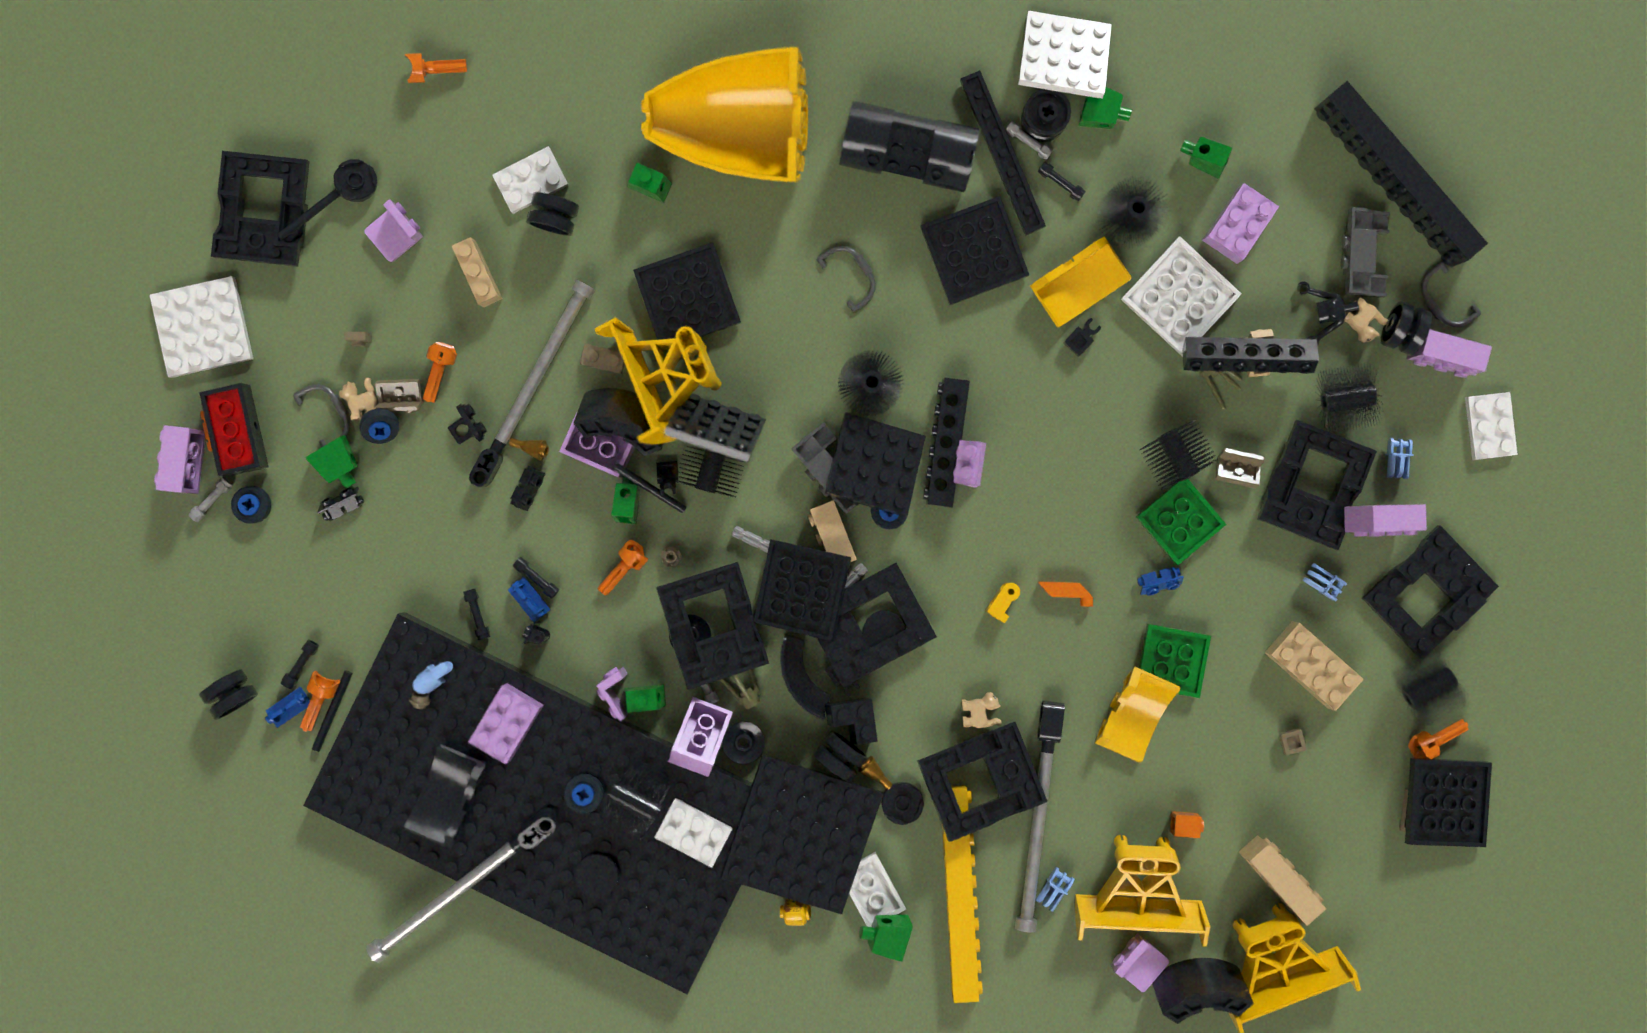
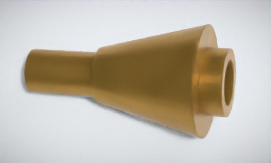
M511 438L509 441V446L521 449L539 461L545 458L549 452L546 440L521 441Z
M873 756L868 757L864 766L858 769V772L879 782L885 789H890L893 785L884 776Z

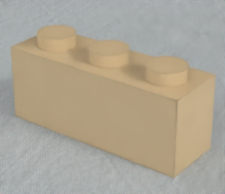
M470 237L452 245L477 303L484 308L501 300V294L477 242Z
M834 500L810 509L811 514L808 515L811 526H816L819 534L815 536L819 546L824 545L827 552L851 557V562L857 560Z

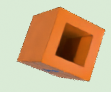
M1171 811V834L1177 837L1200 838L1201 832L1204 831V820L1199 814Z

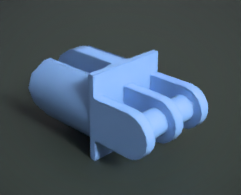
M1389 438L1387 453L1385 454L1388 455L1386 477L1392 478L1394 476V478L1402 477L1403 479H1409L1410 457L1414 456L1412 454L1413 441L1411 439L1407 441L1398 439L1396 441L1393 438ZM1403 447L1406 448L1405 454H1403Z
M1313 563L1311 568L1326 578L1308 570L1306 574L1320 583L1321 586L1306 577L1302 581L1318 590V593L1336 602L1338 600L1336 597L1339 593L1343 592L1341 589L1347 583L1338 578L1337 575H1332ZM1334 581L1338 582L1336 586L1332 585ZM1330 588L1333 590L1331 594L1327 593Z
M446 661L436 667L434 665L427 666L413 681L414 690L421 694L432 692L442 683L446 682L443 677L453 669V664Z
M1057 867L1046 878L1047 883L1035 900L1038 903L1042 902V905L1046 908L1049 907V910L1054 912L1065 894L1068 895L1067 892L1075 880L1073 877L1069 878L1067 873H1061ZM1055 876L1059 878L1056 883L1053 882ZM1063 881L1067 883L1064 888L1061 887Z

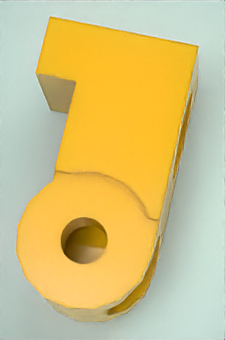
M1015 583L1003 584L985 612L1000 622L1005 623L1009 618L1005 614L1012 601L1016 600L1020 595L1019 586Z

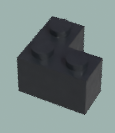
M864 697L825 704L827 725L832 727L848 725L851 743L861 745L878 742L872 699Z

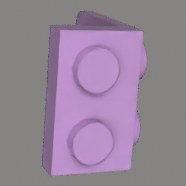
M389 199L383 204L387 211L365 229V234L389 262H394L422 239L423 236L418 231L420 229L419 225L412 218L409 220L405 215L407 212L399 202L395 204Z
M959 441L956 451L957 462L953 471V483L975 488L980 486L986 443Z
M615 667L603 675L604 680L596 685L598 687L596 691L603 701L606 700L610 705L608 710L613 718H618L621 721L628 713L611 686L623 679L628 673L624 667L619 670Z
M1137 933L1135 937L1128 941L1124 950L1114 958L1111 967L1121 978H1126L1141 992H1145L1167 967L1169 960Z

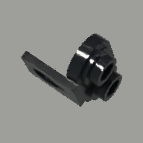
M469 403L467 405H457L456 408L462 418L448 426V430L457 444H462L473 436L479 442L484 440L487 430L481 421L476 423L473 419L476 413ZM461 424L467 425L469 428L467 434L463 437L458 436L456 433L457 427Z

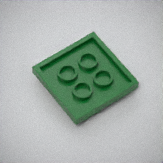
M1189 479L1175 483V485L1171 486L1136 516L1138 521L1176 565L1181 564L1227 525Z
M1147 624L1139 669L1179 686L1180 691L1177 693L1179 695L1200 698L1211 635Z

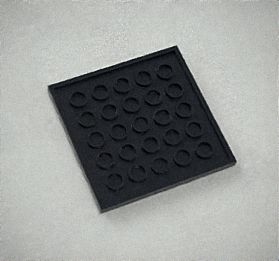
M762 754L720 876L721 879L842 915L884 793Z

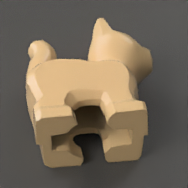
M1359 297L1354 301H1358L1359 310H1356L1355 314L1346 312L1344 322H1347L1352 329L1357 331L1358 340L1364 343L1372 341L1380 335L1368 324L1375 318L1378 323L1386 325L1388 319L1384 318L1375 306L1366 303L1364 299Z
M365 378L364 386L367 390L365 393L357 395L358 390L354 382H347L339 391L340 397L344 398L348 403L351 411V420H360L363 416V410L368 412L376 409L378 405V398L371 385L370 378Z
M987 692L981 699L970 701L961 699L962 710L970 711L968 717L962 716L963 727L986 728L993 725H1001L1002 721L998 718L987 719L986 709L994 710L1001 707L998 698L992 692Z

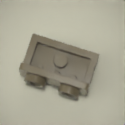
M420 379L377 380L375 383L378 398L376 409H387L393 413L396 411L413 413L419 410L423 404Z
M1224 448L1217 457L1215 480L1257 488L1260 483V470L1265 462V457L1259 456L1256 453L1237 451L1234 448Z

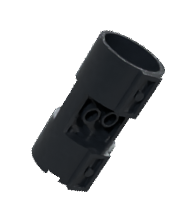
M852 101L839 165L877 174L885 171L921 179L923 184L964 192L972 169L979 128L939 119H927L896 112L894 109Z

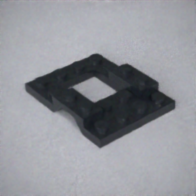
M222 151L217 193L221 209L219 225L213 233L211 257L298 267L300 247L304 246L306 223L283 241L279 239L277 234L308 209L305 200L310 161L306 159ZM244 176L283 180L279 221L243 217L245 198L242 197Z
M1295 420L1280 460H1277L1262 500L1264 502L1257 519L1329 548L1339 550L1346 533L1344 507H1351L1361 493L1377 451L1302 421ZM1309 449L1347 463L1340 482L1336 483L1330 501L1295 488Z
M1437 525L1421 540L1418 549L1404 562L1392 568L1362 599L1418 658L1424 659L1425 655L1438 646L1453 630L1457 631L1487 602L1486 599L1499 586L1441 525ZM1425 573L1450 601L1421 628L1395 598L1409 584L1413 585Z
M738 562L656 587L687 690L769 664L763 641L754 622L751 602ZM723 589L734 630L696 642L683 601Z
M894 563L861 582L846 588L834 641L817 639L844 688L889 662L937 638L898 564ZM888 592L908 629L870 648L851 611Z
M1016 722L988 731L917 760L949 842L986 828L999 820L1048 802ZM984 758L999 797L961 812L946 773Z

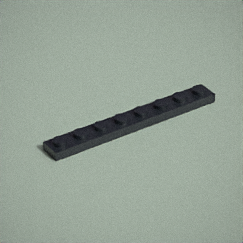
M979 70L961 78V85L1025 236L1045 228V222L981 71Z

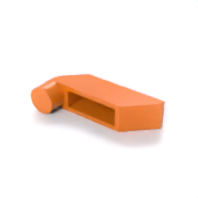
M1038 581V584L1050 597L1080 598V606L1093 607L1092 595L1080 583Z

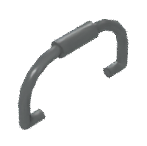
M835 246L817 257V261L822 268L827 266L823 259L837 251H846L855 257V261L870 280V291L861 302L856 305L851 300L847 302L850 309L856 312L866 305L874 295L876 284L872 274L873 271L863 256L859 255L854 249L847 246Z
M1440 262L1430 269L1423 278L1421 289L1425 299L1424 303L1436 319H1440L1444 324L1451 327H1462L1476 319L1481 314V311L1473 304L1470 308L1474 313L1461 322H1453L1443 316L1444 313L1433 298L1429 297L1427 292L1428 280L1440 268L1445 274L1450 271L1444 262Z
M313 384L294 393L293 397L298 406L303 404L300 396L309 391L322 390L328 393L334 407L344 421V430L341 436H347L350 423L347 416L348 412L339 396L335 395L330 388L324 385ZM324 439L319 441L321 447L327 445Z

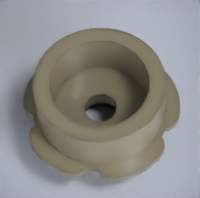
M667 547V549L661 552L662 563L667 567H676L682 558L681 552L676 547Z
M415 691L412 692L409 702L413 704L414 708L423 709L426 708V705L430 704L431 699L429 698V693L421 694Z

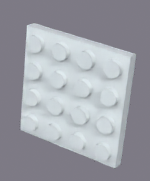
M1028 11L1018 85L1103 99L1112 24Z
M1179 236L1121 300L1183 357L1182 348L1185 337H1202L1242 293Z
M230 276L150 294L169 378L253 360L235 277Z

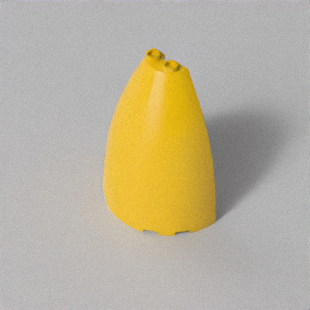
M798 47L767 49L722 57L695 66L668 79L644 93V99L641 102L642 112L646 113V120L641 123V131L644 138L685 160L721 173L762 180L798 182L801 179L799 172H803L805 166V156L802 155V152L807 150L808 95L803 90V85H806L807 81L805 68L799 63L803 60L800 49Z

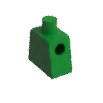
M1105 86L1103 99L1086 96L1079 126L1112 129L1117 119L1129 121L1132 109L1121 106L1123 99L1121 93Z
M1200 137L1197 144L1185 139L1180 152L1191 156L1189 161L1191 166L1220 179L1233 148Z
M636 163L627 184L628 188L662 203L665 202L672 186L671 181L664 174L639 163Z
M345 435L338 437L305 457L328 483L339 478L345 489L356 483L350 471L358 467V463Z
M624 476L622 483H616L611 516L617 523L637 525L640 489L638 485H635V483ZM626 494H630L629 497L624 498Z
M664 684L624 688L627 713L658 710L666 706Z
M876 915L872 927H860L859 938L868 940L872 953L902 962L913 925L909 915Z

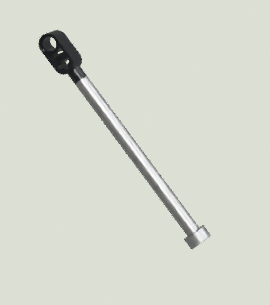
M575 281L572 290L575 291L493 443L489 449L483 450L469 474V480L472 485L487 487L493 481L503 461L502 451L585 299H591L595 291L583 282ZM488 455H493L494 463L489 462L490 460L487 459ZM482 465L487 466L486 468H490V471L488 469L481 468ZM479 472L485 474V481L483 483H479L476 479Z
M1042 701L1037 734L1038 741H1042L1038 779L1048 801L1055 743H1060L1065 705L1064 703ZM1047 802L1034 807L1021 916H1017L1015 921V929L1023 932H1036L1037 920L1033 916Z
M543 808L521 825L519 834L382 940L376 938L368 944L366 950L370 958L376 963L383 961L389 956L391 948L521 848H533L549 836L555 829L556 813L550 808ZM542 820H549L550 823L545 824V823H542L541 821H542Z

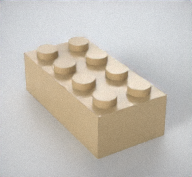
M1292 621L1264 652L1325 707L1334 711L1343 704L1364 680L1299 622Z
M1257 835L1239 851L1242 857L1291 913L1306 926L1326 910L1322 904L1323 898L1308 886L1309 882L1294 870L1295 866L1287 858L1285 859L1279 854L1281 850L1273 842H1270L1267 838L1262 839Z

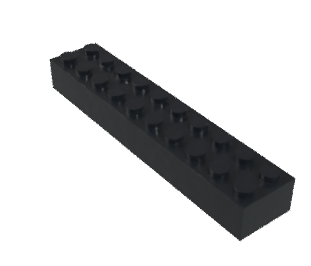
M1348 81L1343 83L1314 108L1318 118L1329 125L1332 134L1342 140L1345 149L1355 155L1359 165L1363 169L1368 170L1372 175V180L1377 185H1381L1386 191V196L1400 207L1399 210L1402 215L1408 217L1413 222L1415 230L1426 237L1428 245L1439 252L1445 264L1454 267L1469 261L1488 244Z

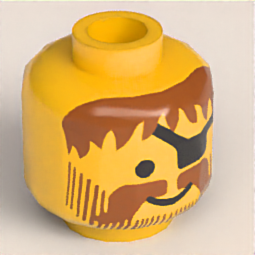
M787 898L784 905H780V918H784V922L788 926H804L807 920H811V905Z

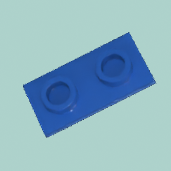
M1174 566L1159 570L1161 578H1157L1156 572L1143 574L1140 578H1137L1138 585L1142 586L1140 594L1151 596L1163 589H1177L1182 585L1184 576H1181L1180 569Z
M525 577L516 581L508 589L534 623L551 610Z
M299 687L266 710L268 716L265 719L269 724L274 723L279 728L305 710L310 699L302 687Z

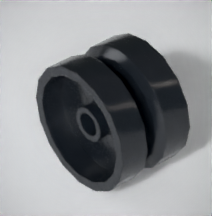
M1038 90L1030 96L1023 108L1021 115L1023 130L1036 141H1053L1061 135L1070 121V103L1066 96L1059 91Z
M534 192L531 204L538 210L528 211L526 223L551 233L571 236L574 224L567 218L577 217L579 205L555 195Z
M1403 301L1398 302L1387 317V324L1384 325L1381 334V344L1392 349L1398 347L1400 352L1414 355L1428 335L1432 322V313L1423 308L1414 310L1412 304Z
M242 669L218 679L199 693L204 704L216 702L209 711L215 720L234 712L258 695L252 685L240 688L248 679Z
M831 730L825 740L832 749L820 745L815 751L814 756L832 773L851 783L857 775L856 769L851 764L862 768L867 762L868 757L845 737Z

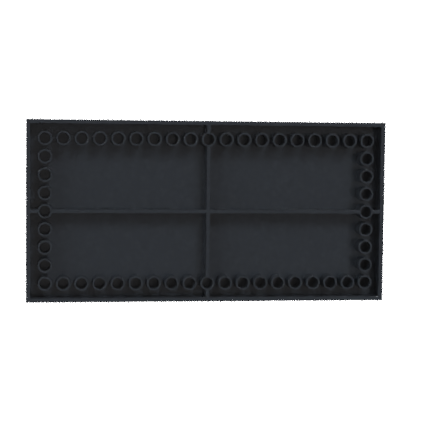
M402 612L397 614L303 806L455 881H459L519 834L521 825L543 808H550L556 813L554 831L533 848H521L473 885L471 889L688 995L741 887V884L721 879L720 876L752 782L713 764L707 777L670 763L668 760L674 744L625 720L614 719L611 713L410 614ZM443 662H451L453 669L443 677L446 682L429 693L430 704L426 705V708L423 709L414 708L413 704L409 702V698H411L412 692H415L413 681L427 666L434 665L436 667ZM508 683L544 706L512 760L504 764L469 743V740L500 688ZM439 744L486 763L482 781L474 792L476 795L470 811L465 810L466 814L462 821L464 825L452 848H448L404 828L427 780L436 748ZM629 763L631 764L630 768H628L629 770L633 768L632 766L635 767L631 776H633L636 769H638L637 775L643 770L639 781L647 771L641 786H643L650 773L651 776L647 785H649L653 776L655 777L649 791L659 777L652 795L663 780L654 800H656L664 784L667 782L658 802H660L671 784L657 817L641 841V835L649 822H646L638 838L635 840L643 821L632 838L631 836L640 817L628 836L627 833L631 824H629L625 833H623V830H625L629 818L620 830L623 819L615 829L618 819L612 824L615 818L613 816L608 824L609 816L606 817L605 821L603 820L607 811H605L602 818L599 817L613 787L620 780L619 778H621L623 771L627 769L626 767H628ZM580 774H590L596 777L604 790L600 805L589 813L573 811L566 804L564 797L565 787L568 782ZM675 798L732 827L712 868L655 838ZM542 820V821H541L542 823H545V824L550 823L549 820ZM601 853L608 855L616 863L619 878L617 885L611 893L604 897L594 898L580 891L576 884L575 873L577 866L584 858L590 854Z

